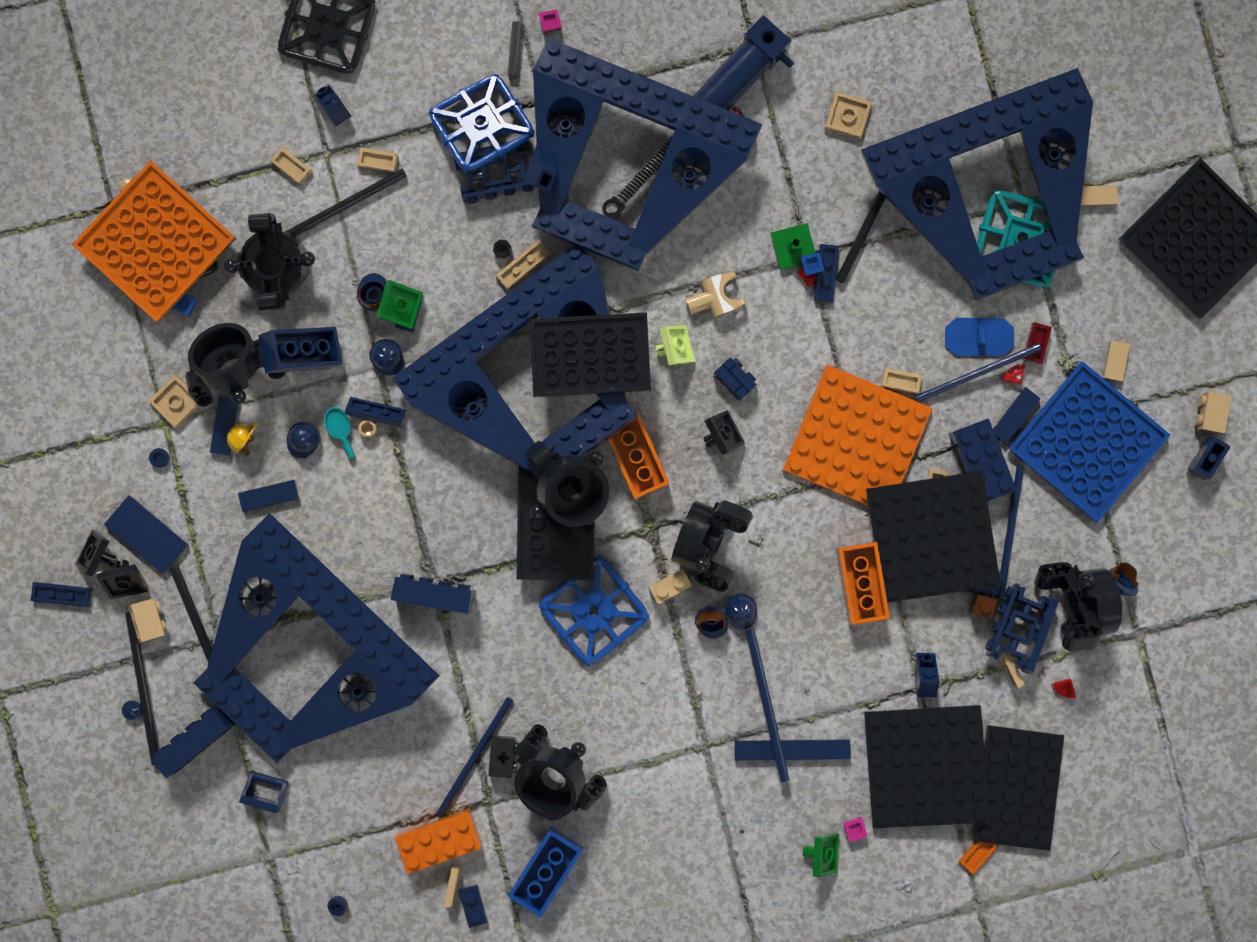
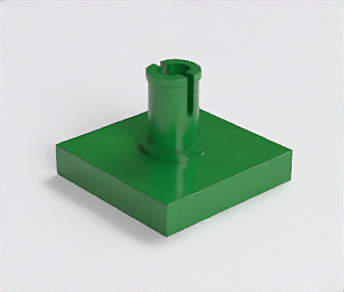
M808 223L770 233L780 270L802 265L801 257L816 253Z
M387 280L376 317L413 329L423 292Z
M829 833L816 836L814 838V847L804 846L803 857L813 859V877L820 878L838 872L839 834Z

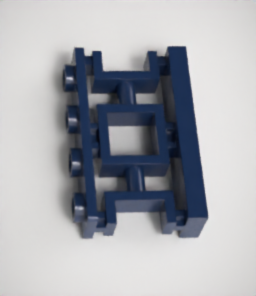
M528 141L505 153L504 157H498L483 165L481 172L471 174L470 171L467 173L469 187L460 188L463 202L473 204L479 202L478 199L486 198V200L496 199L497 195L505 194V196H511L516 194V191L530 192L535 190L534 186L525 182L512 184L510 173L521 171L522 179L524 178L525 169L522 158L531 157ZM507 143L499 144V146L502 147ZM489 146L476 149L472 162L495 151L494 147ZM468 151L460 152L464 161L466 159ZM517 153L519 164L508 166L506 155ZM454 159L456 171H463ZM504 163L507 179L488 182L485 166ZM484 179L487 190L475 192L473 181Z
M1015 583L1006 589L1004 597L1007 598L1005 603L1001 604L998 614L1000 617L998 622L995 621L991 630L993 635L986 643L985 650L987 652L985 655L998 660L1002 652L1007 653L1018 659L1015 668L1029 674L1035 670L1059 601L1042 596L1038 603L1023 597L1026 588L1020 587V584ZM1014 599L1024 604L1022 612L1015 609L1011 610ZM1032 608L1038 611L1043 609L1039 620L1029 616ZM1015 617L1031 623L1026 638L1010 632ZM1001 634L1011 639L1009 648L1002 644L997 647ZM1019 643L1025 646L1030 645L1027 655L1016 651Z

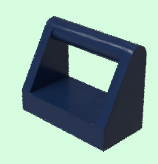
M251 770L239 803L278 813L282 806L288 781ZM253 779L281 787L277 800L274 801L250 794Z

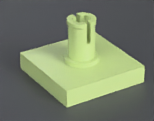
M686 325L660 328L663 344L656 346V350H662L656 352L659 357L666 355L669 366L696 362Z

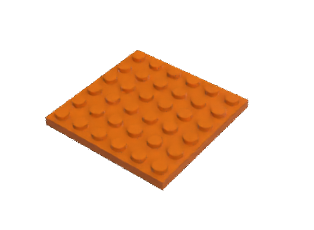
M150 160L72 245L153 320L159 323L237 238Z
M826 364L787 457L783 471L869 506L866 489L903 482L932 408Z

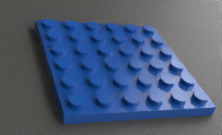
M1081 361L1009 446L1008 450L1094 522L1098 523L1171 434Z

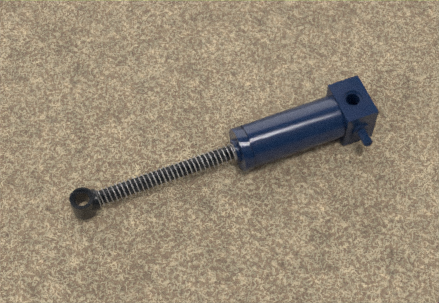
M762 15L747 31L741 45L693 96L729 111L767 69L771 70L780 60L788 68L794 65V62L786 55L792 40L767 17ZM671 136L670 139H667L665 145L660 147V150H657L658 152L653 155L654 157L650 158V161L645 163V166L638 171L639 173L635 174L633 179H630L628 185H625V188L623 187V190H620L617 197L613 196L604 202L602 206L604 216L614 220L619 219L621 212L626 208L625 204H627V201L642 188L641 186L661 166L672 139ZM609 206L617 208L615 214H609L606 210Z

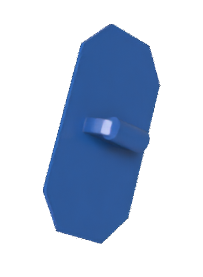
M955 318L945 327V347L955 356H1004L1014 347V327L1004 318Z

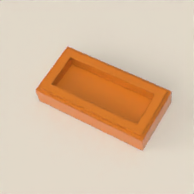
M975 841L958 862L974 875L997 849L998 845Z

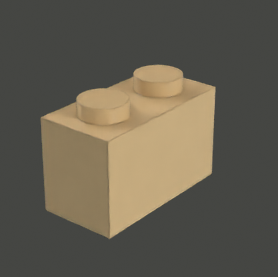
M1210 391L1202 393L1198 401V406L1200 407L1199 414H1197L1195 419L1197 431L1218 435L1226 432L1231 395Z
M680 569L649 586V589L657 603L660 604L692 585L684 570Z
M154 598L128 606L139 643L164 636L166 631L165 623L163 620L160 621L158 614L161 613L158 602L154 601Z

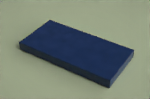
M131 495L127 496L104 524L162 574L168 570L189 545Z

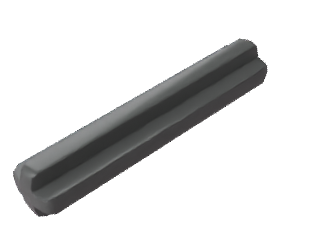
M520 21L512 22L508 77L517 78L519 71L522 22Z

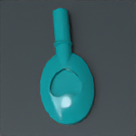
M337 407L329 408L324 415L325 427L332 437L341 440L348 459H352L356 456L348 439L351 430L349 418L342 409Z

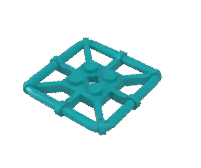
M993 191L987 204L983 222L979 225L980 232L977 245L980 254L982 253L987 232L1002 236L999 248L990 253L1019 243L1017 236L1024 234L1026 240L1043 234L1045 228L1049 227L1048 221L1041 224L1030 220L1033 208L1044 210L1042 202L1034 197L1028 198L1007 191ZM1004 199L1027 205L1025 217L1020 218L1012 215ZM996 201L1007 218L1004 230L989 226ZM1055 271L1039 276L1040 279L1034 278L1024 283L1047 288L1054 278Z

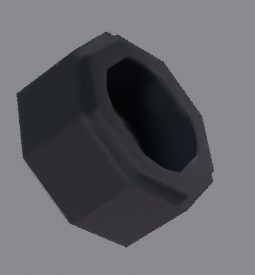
M500 239L494 243L493 252L497 258L505 259L511 255L512 247L507 240Z

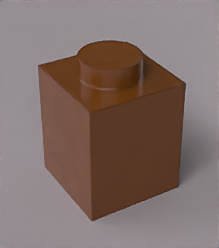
M974 594L969 613L993 618L997 599Z

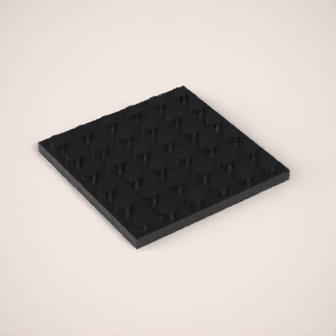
M1199 158L1118 239L1194 315L1201 319L1257 264V213Z
M982 470L866 489L874 541L878 545L887 603L1001 586Z
M981 705L864 711L873 829L990 822Z

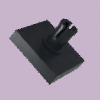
M728 410L704 421L711 433L704 436V442L712 439L706 443L707 447H712L716 444L723 455L745 444Z
M91 530L75 565L86 575L92 577L99 562L112 567L114 562L111 560L116 561V555L105 552L110 541L99 532Z
M122 560V565L121 561H117V568L97 572V580L110 600L148 592V585L135 564L129 565L127 560Z

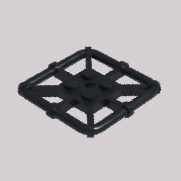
M291 0L288 10H285V20L278 40L277 50L279 54L309 63L316 68L320 66L340 73H354L358 66L365 40L367 41L369 37L368 30L374 14L376 1L361 0L364 2L348 11L336 8L338 0H331L330 6L317 3L316 0H310L312 8L309 17L295 13L299 0ZM367 9L361 30L357 32L347 29L350 17ZM296 20L307 23L304 34L286 44L292 21ZM329 22L332 27L324 30L322 24ZM345 35L358 38L351 63H349L341 48ZM306 41L318 44L313 57L291 50ZM324 46L337 49L346 66L320 59Z

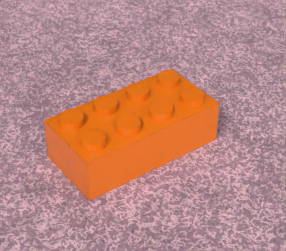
M639 413L636 414L638 416L636 420L608 439L634 500L670 484Z
M877 542L836 548L848 623L854 625L890 619Z
M471 808L397 833L394 837L407 874L481 849L483 845Z

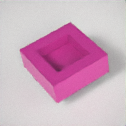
M557 9L539 13L543 34L562 29Z
M862 817L843 822L849 842L868 836Z

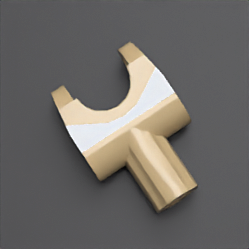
M736 272L719 274L701 281L704 292L685 299L690 314L692 315L710 308L713 317L717 318L744 306L747 303L745 298L739 300L729 299L724 293V286L729 281L737 278Z

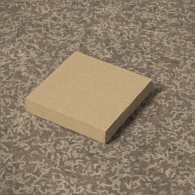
M835 92L824 129L861 140L872 102Z
M176 374L148 401L176 429L199 407L189 394L187 384Z

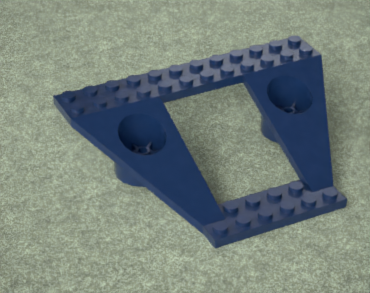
M548 38L533 68L536 145L553 152L557 175L550 192L539 189L540 209L532 224V228L639 272L645 256L748 160L762 124ZM604 102L674 130L636 228L565 200ZM572 117L577 119L578 121L573 122ZM548 125H552L556 129L550 130ZM582 125L580 131L575 129V127ZM682 167L683 170L679 172L675 169ZM695 167L701 170V172H697ZM673 175L680 177V179L674 180ZM705 175L706 181L699 180V177Z
M1078 68L861 149V154L875 186L969 284L975 300L1084 259L1076 240L1093 100ZM1020 132L1028 156L1029 168L1034 175L1051 231L981 257L949 158ZM1050 143L1057 144V146L1051 147ZM1045 145L1047 150H1040L1039 147ZM1061 146L1065 151L1062 152L1058 147ZM1068 154L1070 161L1063 159V156ZM1061 163L1067 167L1060 169L1059 164ZM924 190H930L933 192L932 194H926ZM921 191L922 197L920 199L913 195ZM936 192L941 195V198L937 199L934 193ZM913 201L919 203V206L915 207ZM945 201L946 209L938 206V204ZM937 210L942 212V214L935 216L934 211Z
M574 245L392 377L413 408L532 472L537 480H539L540 474L535 470L537 467L524 454L535 442L476 361L529 324L530 319H535L538 316L540 319L610 315L600 268L586 250ZM626 393L596 394L599 397L598 401L544 439L542 443L552 453L557 451L561 457L565 455L587 456L638 418L627 403Z
M269 513L241 541L208 667L193 683L268 756L278 763L295 747L413 705L440 675ZM259 580V589L253 590L249 585ZM262 580H267L272 585L267 590L262 589ZM247 587L252 591L251 597H243ZM273 587L277 597H270L269 591ZM259 595H263L264 597L261 602L258 601ZM300 597L355 651L290 720L235 667L291 604ZM271 599H276V604L272 608L269 603ZM243 600H251L252 605L248 610L244 607ZM268 606L272 611L262 616V607ZM254 607H259V617H255L249 612ZM357 673L356 683L352 684L346 679L351 674ZM360 673L370 677L365 684L360 682ZM344 680L350 685L349 691H340ZM372 680L376 690L368 691L366 685ZM360 688L362 691L361 695H355V689ZM376 692L375 700L371 703L366 697L368 693ZM340 693H349L350 700L346 704L341 700ZM365 699L371 706L360 711V701ZM352 700L357 701V711L347 707Z

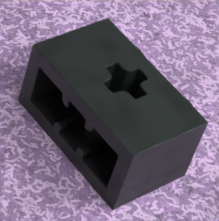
M492 735L489 777L512 778L513 773L517 772V761H514V754H517L516 747L519 742H515L516 737ZM503 752H506V756H509L506 761H502V758L499 757Z

